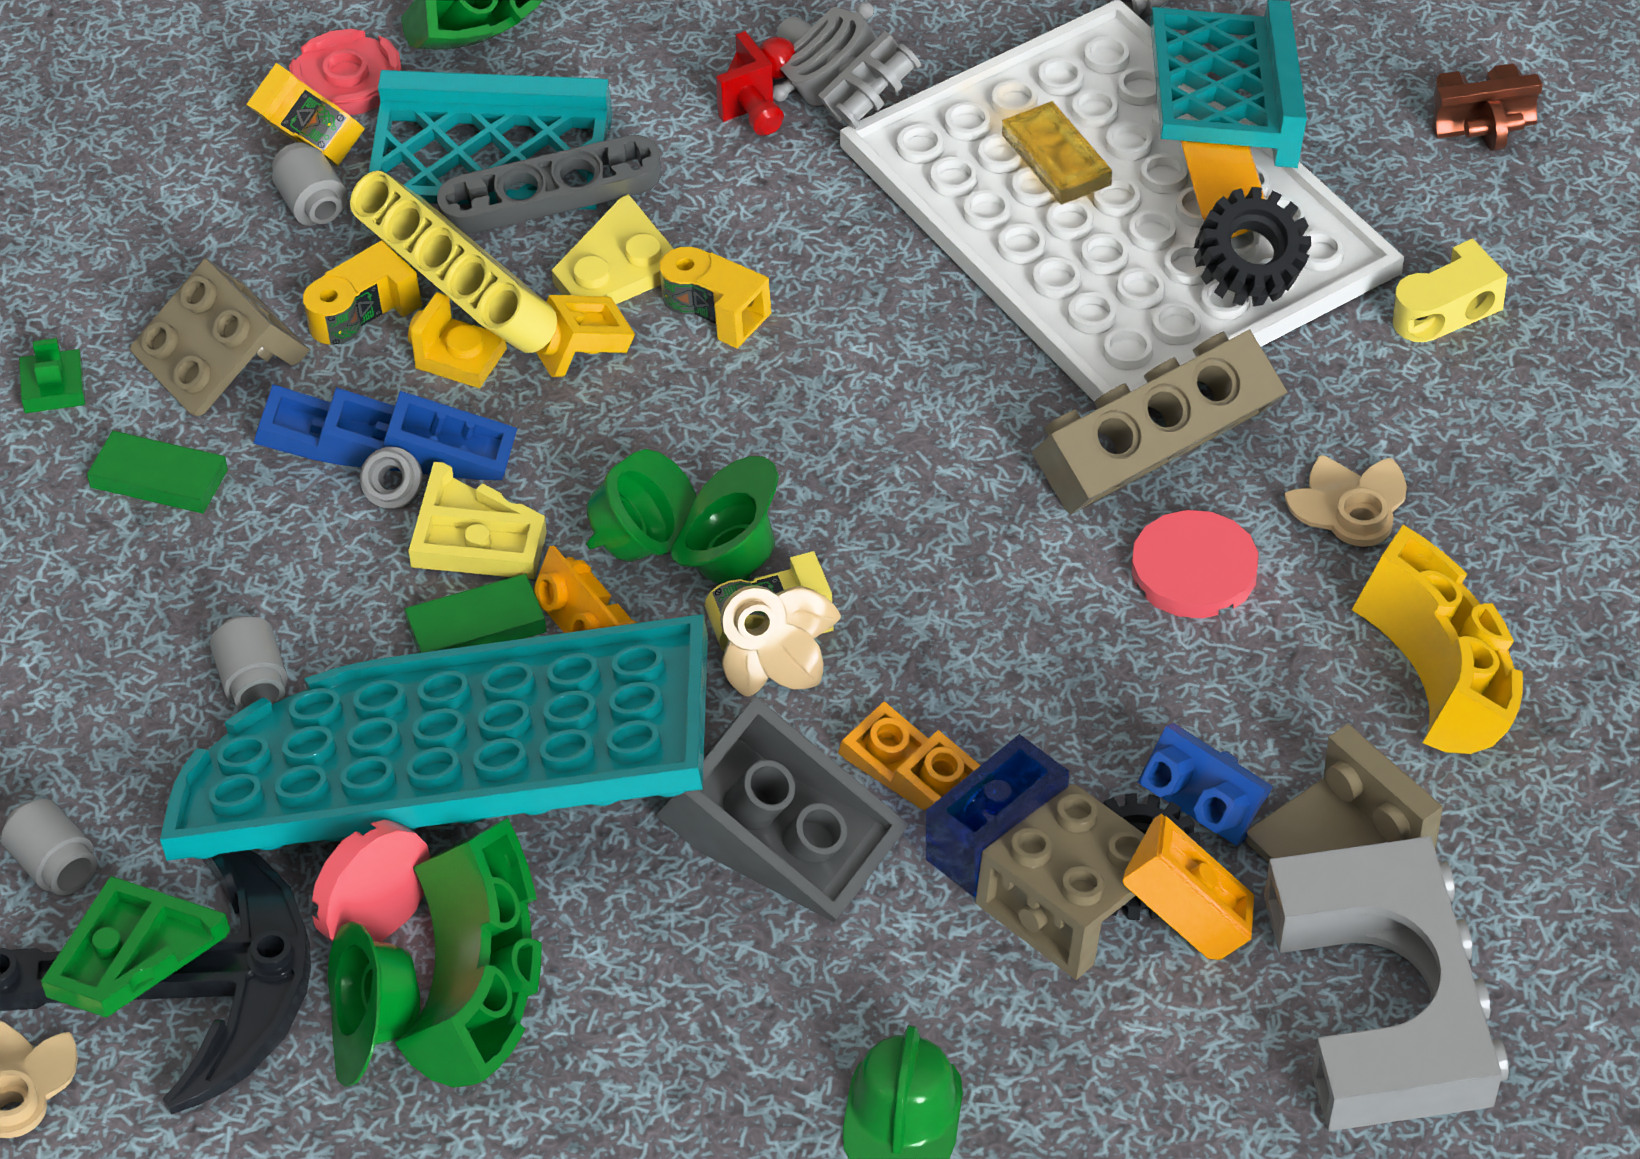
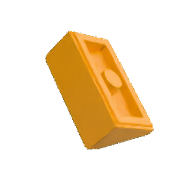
M1181 141L1204 221L1216 202L1223 196L1228 199L1232 191L1242 188L1246 197L1251 187L1262 188L1250 146ZM1262 189V197H1261V199H1265V195H1264L1263 189ZM1238 230L1232 234L1231 239L1251 230Z
M1161 813L1155 817L1129 862L1122 882L1125 887L1207 959L1221 960L1251 940L1255 895L1167 816Z

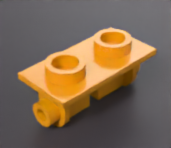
M554 545L549 546L533 591L540 607L547 612L563 633L638 623L632 620L618 603L608 605L611 594L591 572V567L584 560H576L573 557L565 558Z

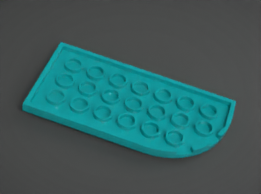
M704 614L363 661L304 678L306 690L293 694L272 705L271 701L262 697L225 721L227 734L209 750L197 748L182 767L174 782L168 800L160 836L166 861L185 858L207 859L222 853L252 849L274 850L284 845L320 840L341 841L355 831L364 835L370 830L376 829L371 823L381 820L398 822L414 830L418 827L455 822L471 824L485 818L522 813L538 815L552 809L582 805L605 806L620 800L657 795L673 797L687 791L702 790L708 633Z

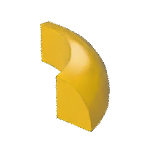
M1402 525L1380 558L1354 604L1352 611L1369 621L1385 634L1403 652L1417 671L1424 686L1429 706V725L1427 734L1422 742L1423 744L1446 753L1472 754L1493 747L1512 726L1520 709L1523 694L1522 671L1514 669L1509 653V648L1514 640L1494 604H1480L1475 596L1463 585L1467 573L1427 539L1407 526Z

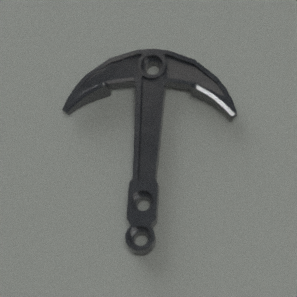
M252 850L222 853L211 858L202 859L219 880L235 914L240 913L241 929L239 932L227 935L226 938L134 999L234 996L227 1026L224 1020L216 1019L213 1021L195 1058L179 1081L164 1096V1105L171 1114L200 1105L226 1092L248 1077L286 1038L307 994L311 971L310 942L293 892L279 874L259 854ZM0 948V973L4 972L0 975V1011L38 1009L46 1003H58L59 1001L46 997L41 980L60 951L43 952L38 948L12 950ZM273 954H279L275 957L267 958Z

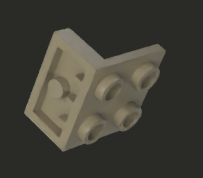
M206 258L130 346V351L193 416L205 414L255 354L267 362L275 355L293 366L300 362L310 351L246 284Z
M1348 723L1328 737L1323 779L1249 828L1246 842L1268 863L1269 859L1428 836H1431L1436 851L1443 806Z
M1069 785L982 851L975 904L1077 980L1095 964L1102 922L1136 896L1124 886L1122 881L1125 870L1145 834L1078 785Z

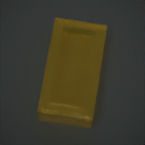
M1053 101L1002 120V136L1060 205L1112 185V169Z

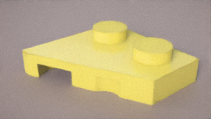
M628 194L621 197L552 269L553 284L562 295L611 297L615 304H618L660 286V260L667 252L674 248Z
M434 462L409 547L411 568L502 577H515L527 574L528 579L535 580L547 534L545 516L523 504L507 501L502 493L483 483L477 489H474L453 478L451 466L443 462Z

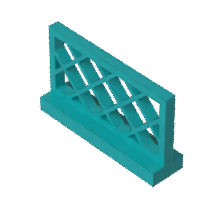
M1267 0L1265 16L1152 7L1150 27L1160 138L1272 148L1274 166L1298 168L1307 114L1290 1ZM1172 29L1186 30L1189 33L1181 35ZM1229 34L1247 35L1248 37L1238 40ZM1209 43L1219 50L1212 52L1202 45ZM1183 55L1192 60V62L1185 64L1175 57ZM1238 59L1249 65V67L1242 69L1232 62ZM1213 72L1222 77V79L1215 81L1204 74ZM1186 84L1196 91L1187 93L1178 88V86ZM1243 89L1254 96L1245 98L1235 91ZM1216 101L1226 108L1219 111L1208 105V103ZM1184 114H1189L1194 118L1198 119L1199 121L1176 118ZM1246 118L1256 125H1245L1238 121Z
M381 70L378 84L380 106L369 173L372 171L387 173L401 162H404L416 176L403 185L421 196L428 203H437V193L443 185L438 178L459 164L469 173L483 170L470 156L491 142L506 156L489 168L526 160L548 144L556 152L571 149L559 138L571 128L593 129V137L581 146L606 141L608 129L610 130L613 115L609 80L601 78ZM392 121L417 122L424 128L403 144L390 133ZM457 124H474L481 131L460 146L445 133ZM514 126H530L537 133V135L518 148H515L502 134ZM436 140L448 154L426 168L413 154ZM389 147L392 151L387 154ZM576 169L587 180L586 184L593 179L594 175L591 172ZM526 183L518 190L508 189L506 195L511 199L525 200L532 197L536 193L537 188L532 184ZM495 192L488 193L490 204H497ZM469 200L457 202L458 204L470 205ZM598 204L578 209L597 210Z

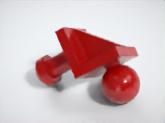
M743 31L735 34L736 53L727 72L716 76L718 116L725 122L748 113V122L756 134L766 136L776 132L784 120L783 111L773 102V79L786 77L780 68L796 52L791 41L778 36L766 39L758 47L748 33Z

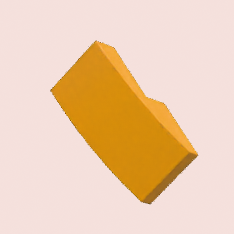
M885 701L841 741L838 750L840 756L918 808L941 818L946 817L986 778L988 773L986 769L941 731L937 730L930 738H927Z

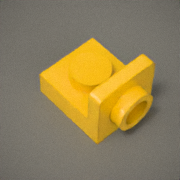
M439 292L435 293L424 310H419L415 313L408 329V342L413 347L416 369L476 388H481L507 349L506 341L489 330L452 319L450 299L446 294Z
M549 295L546 302L556 312V331L551 341L544 348L536 351L551 377H563L566 375L575 352L597 354L599 352L627 353L635 333L611 297Z

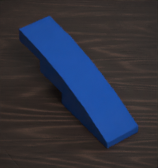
M273 384L253 444L316 461L352 467H362L365 460L378 449L398 447L411 453L417 459L421 466L422 474L430 475L433 463L443 462L452 467L453 477L502 480L518 428L403 391L399 392L396 405L394 406L337 387L332 401L328 402ZM399 468L390 469V471L401 472Z

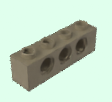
M1250 329L1230 340L1224 331L1218 333L1195 347L1192 351L1196 358L1180 366L1176 357H1173L1147 372L1143 376L1147 382L1145 385L1130 391L1126 383L1121 384L1096 399L1094 403L1097 410L1081 418L1075 409L1045 426L1044 430L1048 437L1031 453L1064 509L1070 515L1264 412L1287 394V390ZM1197 381L1205 383L1212 390L1215 401L1207 399L1202 395ZM1148 407H1152L1162 414L1166 427L1157 425L1150 418ZM1098 433L1107 435L1114 442L1117 454L1110 453L1101 446L1098 440Z

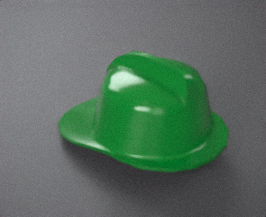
M649 449L640 450L632 453L611 468L606 474L605 480L592 493L586 504L587 517L594 532L586 542V546L589 550L604 546L613 556L624 562L638 561L653 554L663 555L670 552L697 497L687 475L673 460L657 451Z
M748 456L733 461L719 470L702 487L694 500L685 524L671 548L673 561L680 566L696 567L703 576L719 585L731 580L741 579L747 581L752 572L762 566L772 555L775 548L774 533L767 511L776 492L779 479L776 465L764 456Z
M354 921L342 925L333 939L329 954L327 977L332 1008V1037L336 1077L338 1082L345 1087H350L361 1079L367 1070L375 1045L401 1038L413 1026L420 1013V992L413 959L409 952L391 943L373 940L364 925Z
M908 1025L903 1035H895L879 1041L866 1053L864 1059L858 1064L850 1083L843 1125L844 1151L849 1159H950L956 1143L963 1096L961 1075L954 1064L949 1062L940 1047L930 1040L920 1037L916 1026Z

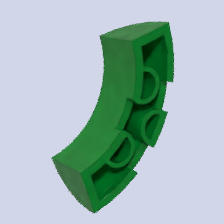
M414 0L401 17L403 33L409 46L417 49H455L475 45L492 39L517 25L529 16L544 0Z
M509 818L501 820L461 840L413 867L422 885L432 917L435 938V968L429 996L421 1014L413 1026L395 1044L410 1065L431 1081L453 1088L478 1084L488 1078L504 1063L515 1049L526 1029L520 1022L528 996L538 992L542 942L532 939L528 904L536 901L537 898L528 863Z

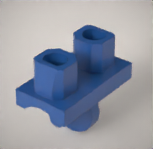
M1175 723L1165 727L1137 781L1141 786L1158 797L1163 798L1169 803L1172 801L1181 807V811L1236 846L1245 841L1247 831L1251 827L1255 815L1273 788L1271 784L1239 765L1238 758L1228 751L1220 753Z

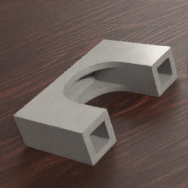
M1431 836L1269 859L1264 898L1279 953L1349 943H1366L1381 946L1398 953L1412 963L1425 979L1431 993L1432 1001L1427 1008L1405 1023L1386 1028L1317 1038L1311 1074L1328 1131L1494 1107L1500 1082L1508 1079V1059L1504 1044L1500 1038H1491L1486 1022L1490 1017V1001L1486 984L1482 978H1473L1468 960L1472 958V941L1469 927L1465 919L1456 920L1451 905L1455 895L1452 871L1447 861H1438Z

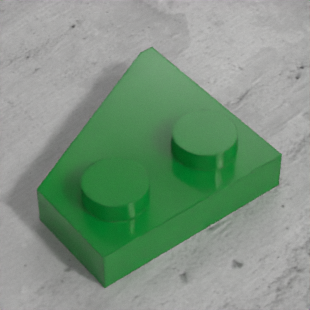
M110 876L41 980L46 997L107 1018L226 938L230 931L226 914Z

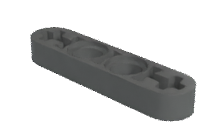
M627 135L459 175L448 179L440 187L437 193L439 212L465 234H474L620 199L628 194L630 196L641 194L651 190L658 184L661 178L660 153L655 142L648 137ZM638 159V163L642 167L632 169L627 161ZM604 165H609L612 176L604 178ZM576 169L587 170L594 175L593 179L583 186L574 187L563 182L564 176ZM517 183H529L537 188L536 193L525 200L511 199L506 195L507 190ZM495 192L497 204H490L488 193ZM469 200L472 208L461 210L457 202Z

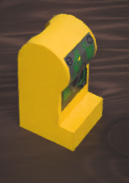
M278 63L273 66L246 104L269 125L295 142L306 143L311 147L319 149L326 159L337 167L365 130L350 115L301 82Z
M383 240L326 272L324 276L311 283L303 293V304L309 332L315 340L328 345L342 344L350 341L358 334L361 326L393 308L404 317L422 307L416 271Z
M695 247L672 249L660 260L662 297L666 307L679 314H695L716 324L718 340L736 349L771 314L769 277L717 254L708 253Z

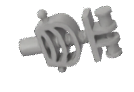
M868 2L860 3L857 6L856 13L833 7L813 26L803 19L793 16L785 19L777 31L778 37L786 38L793 43L796 53L780 68L787 80L782 84L773 86V99L777 102H782L791 91L796 89L809 105L820 106L824 104L834 119L839 122L844 120L850 127L856 129L860 125L858 121L871 109L878 111L884 106V102L879 94L885 88L893 93H897L903 87L900 81L912 69L917 70L921 66V62L908 47L903 44L898 46L891 34L886 31L877 37L866 21L874 14V8Z

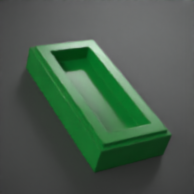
M112 430L89 469L87 477L90 488L204 514L227 473L228 467L226 457Z
M527 574L404 608L406 623L418 653L525 639L547 632L544 614Z

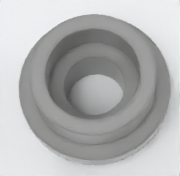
M384 447L373 452L365 460L360 473V484L364 495L373 504L385 509H398L410 504L419 494L423 482L422 469L417 459L411 453L398 447ZM392 468H399L402 473L401 484L393 490H387L383 482L384 475Z

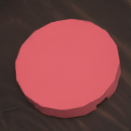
M357 29L329 31L310 39L301 47L302 54L296 60L293 57L289 65L290 72L296 78L334 103L348 115L363 114L380 106L378 84L381 70L402 71L399 52L388 39L379 35L378 40L368 38L365 31Z
M1184 510L1165 514L1144 527L1134 542L1131 575L1136 586L1138 583L1139 587L1145 592V598L1156 608L1178 617L1203 619L1218 615L1220 609L1228 608L1232 604L1234 609L1246 601L1256 586L1259 552L1251 535L1234 520L1210 511Z
M389 820L371 823L376 829L370 830L364 835L355 831L342 840L327 858L314 884L312 901L318 905V917L313 915L312 917L315 928L333 943V939L342 925L354 921L364 925L373 940L382 942L406 923L415 913L424 896V891L413 867L429 859L430 854L428 845L414 831L398 822Z

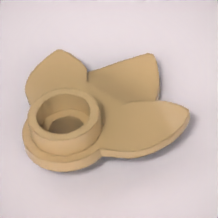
M1321 455L1317 458L1310 473L1309 488L1287 491L1285 493V501L1290 512L1301 522L1312 527L1332 530L1336 537L1347 544L1367 547L1383 542L1390 535L1394 519L1392 512L1405 501L1407 485L1400 467L1392 458L1383 459L1375 463L1360 476L1329 457Z
M758 585L738 589L725 601L720 616L722 630L729 639L722 657V667L727 680L744 696H751L757 693L765 685L768 678H771L781 686L793 690L808 689L819 685L823 674V659L820 647L814 638L830 629L840 620L841 615L838 609L824 595L803 586L788 588L776 594L770 589ZM754 611L764 612L765 619L759 627L754 629L745 627V619L750 613Z
M0 1021V1138L19 1137L32 1131L45 1116L47 1100L71 1083L76 1073L78 1054L74 1038L70 1032L52 1036L34 1048L19 1032L5 1022ZM8 1103H22L14 1109L1 1110Z

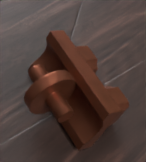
M1515 63L1494 66L1492 70L1487 72L1486 81L1468 83L1466 76L1459 71L1439 74L1436 77L1434 92L1435 108L1432 129L1436 138L1466 135L1467 138L1483 136L1489 150H1503L1507 145L1508 132L1523 130L1525 126L1537 124V99L1539 94L1542 93L1543 86L1538 73L1522 75Z

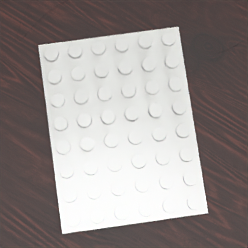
M1114 0L858 121L860 125L856 129L847 126L840 130V147L1093 401L1124 383L1127 384L1130 391L1145 385L1147 382L1143 376L1151 369L1173 357H1176L1180 366L1196 358L1192 350L1218 333L1224 331L1230 340L1250 329L1260 347L1402 274L1404 256L1300 162L1298 168L1274 166L1272 148L1250 146L1265 199H1268L1273 190L1282 195L1277 205L1284 209L1292 201L1298 207L1297 212L1292 218L1294 221L1305 217L1309 227L1303 236H1311L1312 246L1306 253L1310 256L1288 291L1285 290L1282 297L1274 302L1268 297L1264 305L1253 306L1252 296H1248L1242 306L1232 303L1235 292L1227 290L1223 299L1215 294L1214 291L1219 282L1214 279L1206 285L1200 277L1206 265L1196 267L1194 260L1199 250L1194 248L1195 239L1200 232L1204 220L1199 209L1181 141L1160 138L1151 27L1121 0ZM1182 55L1175 57L1185 64L1190 63ZM1186 84L1178 86V88L1187 93L1196 91ZM1216 101L1208 103V105L1219 111L1226 108ZM1184 114L1176 118L1199 121L1198 119L1194 118L1189 114ZM1246 118L1238 121L1245 125H1256ZM1251 230L1231 239L1234 251L1250 263L1263 265L1273 259L1274 251L1272 245L1264 236Z

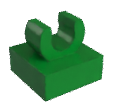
M57 338L32 341L35 355L19 357L21 400L24 412L32 413L86 405L83 362L80 349L60 351Z

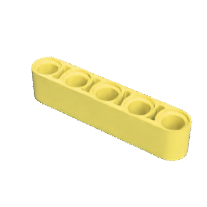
M372 171L357 182L350 199L351 211L355 217L480 325L524 353H534L544 348L551 341L557 326V316L552 306L425 199L382 171Z

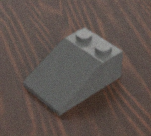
M756 696L728 725L704 755L703 789L687 791L670 797L656 814L661 821L700 853L832 922H835L910 825Z

